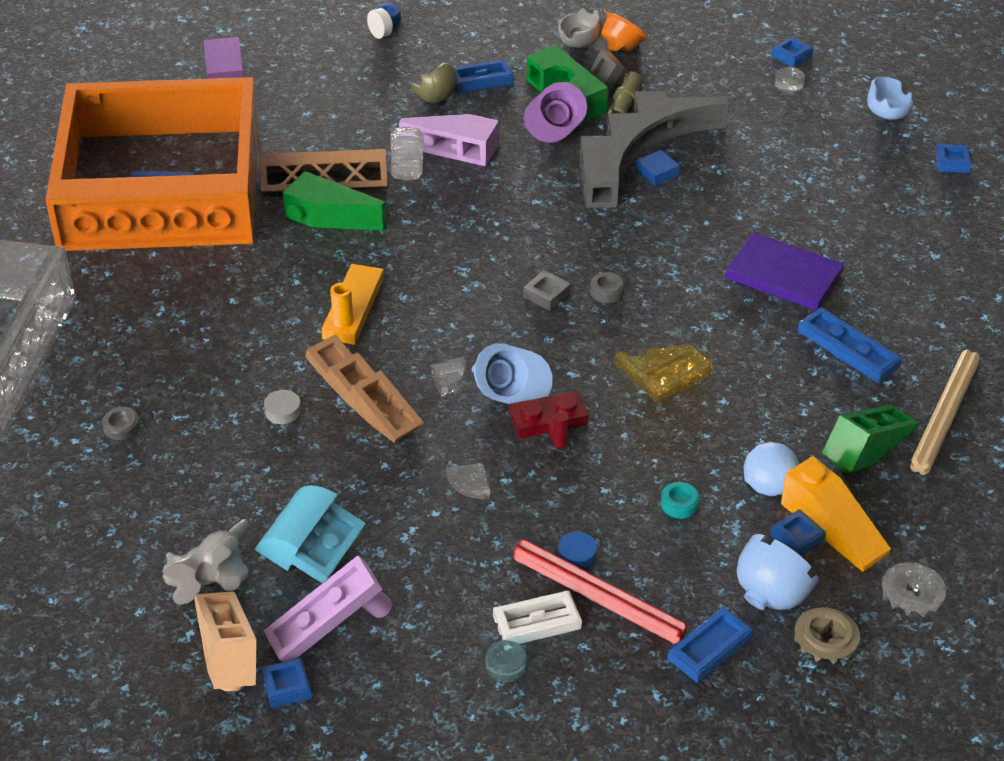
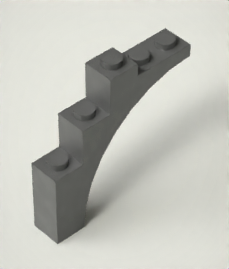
M635 91L634 113L608 114L607 136L581 137L580 169L585 207H617L618 188L622 176L631 163L657 144L683 134L726 128L729 105L727 96L667 98L665 91Z

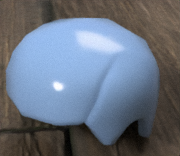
M877 77L871 82L867 104L875 115L886 120H898L912 111V93L909 92L905 95L902 92V83L897 79Z
M776 442L759 444L746 457L743 467L745 482L758 493L771 497L783 493L785 475L788 471L799 465L798 458L784 444Z

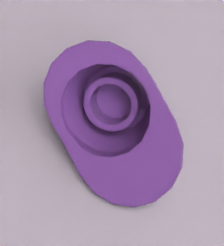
M566 82L553 83L531 101L525 109V126L530 134L539 141L547 143L558 142L576 128L585 117L587 111L586 98L581 90L573 84Z

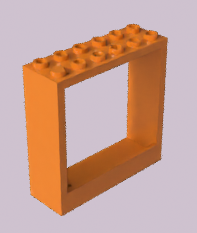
M254 77L67 83L46 194V205L56 251L253 244L259 134ZM239 132L237 174L75 179L81 137Z

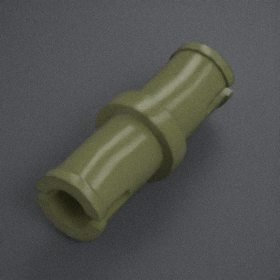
M630 72V75L626 73L622 85L616 89L613 95L614 102L608 114L628 113L630 108L634 106L635 91H638L643 83V78L637 72Z

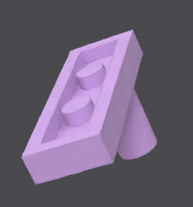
M356 556L267 627L264 632L279 660L285 662L298 658L361 606L374 617L381 618L390 612L392 602L382 592L383 589L367 563L361 557Z

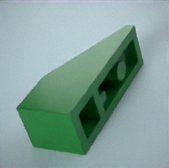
M306 171L283 191L285 217L307 226L380 231L387 227L386 203L384 201Z
M893 405L842 414L839 416L822 454L833 460V466L841 471L851 473L867 469L918 428L920 422Z

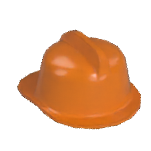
M603 10L607 13V17L601 30V35L607 42L608 50H620L630 53L643 40L648 39L647 35L630 21Z

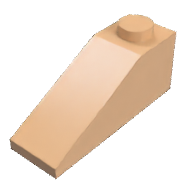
M235 592L195 594V606L206 666L214 689L238 691L244 686L256 685V637Z

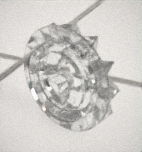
M906 562L892 566L885 572L881 583L883 588L882 598L890 600L892 609L899 607L904 609L907 616L911 612H918L922 617L930 610L937 612L946 595L945 583L940 575L933 569L919 563ZM907 584L912 586L914 591H920L919 597L914 596L911 591H906Z

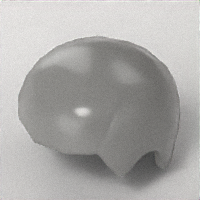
M581 8L577 13L568 14L561 18L558 25V33L561 40L570 47L581 49L594 44L602 30L601 17L598 10H594L593 14H591L585 8Z

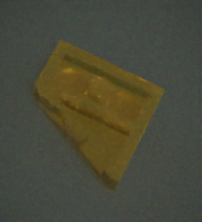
M690 344L673 346L668 349H647L645 356L627 357L626 351L615 354V365L657 403L712 374L713 363Z

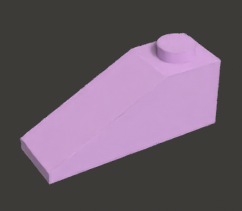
M464 114L401 118L399 121L400 147L486 166L499 146L498 120Z

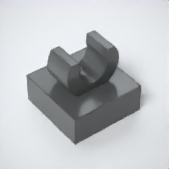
M602 49L589 71L608 87L609 92H611L615 83L622 85L626 72H622L625 66L611 52Z

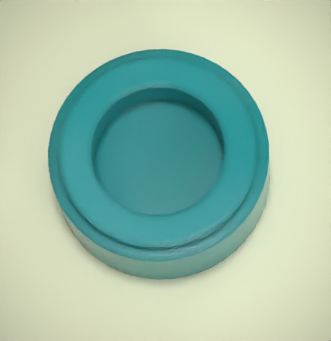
M674 482L664 487L661 495V508L667 515L673 518L684 519L691 517L697 512L699 493L695 487L685 482Z

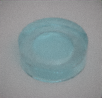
M502 640L495 642L486 651L485 667L487 673L493 679L501 682H510L520 678L526 669L525 650L521 645L513 641Z

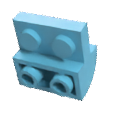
M304 486L295 493L260 540L255 550L287 571L293 564L317 581L324 583L329 579L366 523L335 504L336 493L318 486Z

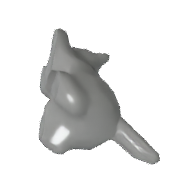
M242 519L229 531H217L209 534L200 545L185 555L180 556L167 552V563L162 570L164 573L163 580L166 584L177 587L172 596L174 603L181 605L191 602L195 599V594H200L205 586L214 582L219 583L225 591H234L243 584L248 575V568L242 561L238 541L247 531L249 523L246 519Z

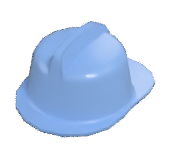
M495 343L487 346L478 355L476 363L472 367L478 388L485 396L499 402L511 404L547 397L552 388L553 375L549 364L542 356L507 344Z

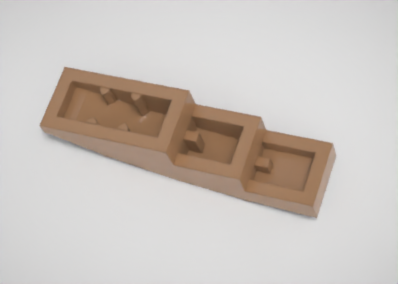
M336 334L307 349L305 357L325 381L351 408L393 443L423 426L424 422L381 370L375 373L358 352L352 355Z

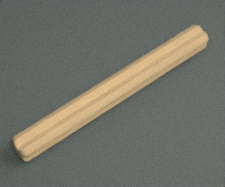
M964 350L961 353L911 459L910 468L913 472H919L922 475L930 472L977 369L980 359L977 352L972 353L970 350Z

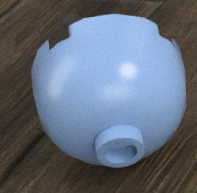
M755 534L745 545L738 559L736 573L741 587L746 591L744 598L760 610H764L766 606L774 610H786L801 604L816 586L819 579L817 574L811 578L807 574L811 568L809 563L785 544L774 539L771 545L760 542L765 535Z

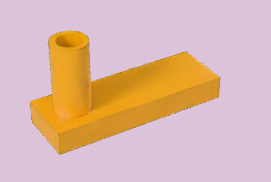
M351 264L343 283L334 284L330 289L332 307L322 327V339L325 340L336 334L342 343L356 344L384 280L383 269Z

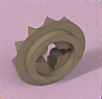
M820 607L808 610L798 618L795 625L794 641L800 644L802 654H812L816 662L821 658L829 659L834 665L840 658L849 660L851 654L858 649L860 632L857 624L847 614L837 609ZM831 628L832 638L826 643L822 642L821 636Z

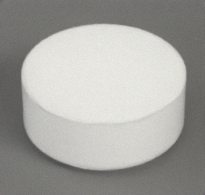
M378 8L368 13L367 22L373 36L378 39L389 36L393 28L389 13L383 8Z

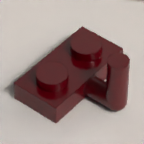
M578 390L509 404V415L519 439L549 433L554 446L557 449H564L568 444V429L588 425L589 414Z

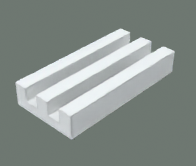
M569 590L493 608V618L495 623H498V631L502 635L504 647L581 629L582 620ZM565 606H566V608L559 609V610H554V611H550V612H546V613H545V611L552 610V609H556V608H560V607H565ZM530 615L529 617H525V618H521V619H516V620H512V621H508V622H507V620H509V619H514V618H518V617Z

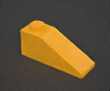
M814 456L786 473L781 504L791 513L800 509L826 532L825 541L862 572L890 554L891 548L841 478Z

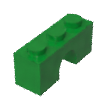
M557 45L527 56L526 80L538 91L542 92L553 83L559 82L573 84L581 90L587 102L586 115L581 122L607 112L608 87Z

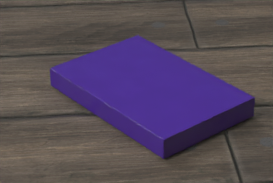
M753 232L726 268L725 278L817 310L843 273L844 264Z

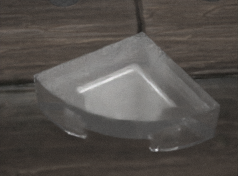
M463 357L430 365V374L442 397L453 393L456 390V386L465 377V360Z
M483 463L446 468L447 480L457 492L476 499L490 498V488Z

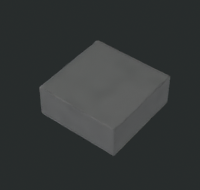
M543 270L524 286L523 297L551 311L570 294L571 284Z

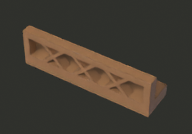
M386 149L259 154L261 193L283 192L291 185L288 183L292 179L296 180L298 178L296 175L299 171L317 170L320 173L319 177L335 182L328 173L331 170L348 169L352 172L344 182H335L350 189L388 188ZM363 168H380L381 180L367 181L359 172ZM267 172H286L289 175L281 184L268 185ZM356 176L361 181H352V179Z

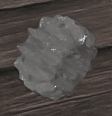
M411 127L394 128L390 137V173L394 179L409 181L411 179H419L423 170V135L419 129Z

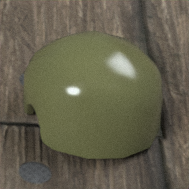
M442 63L434 70L432 75H421V86L413 83L411 88L426 103L437 104L443 102L452 94L457 86V71L450 63Z

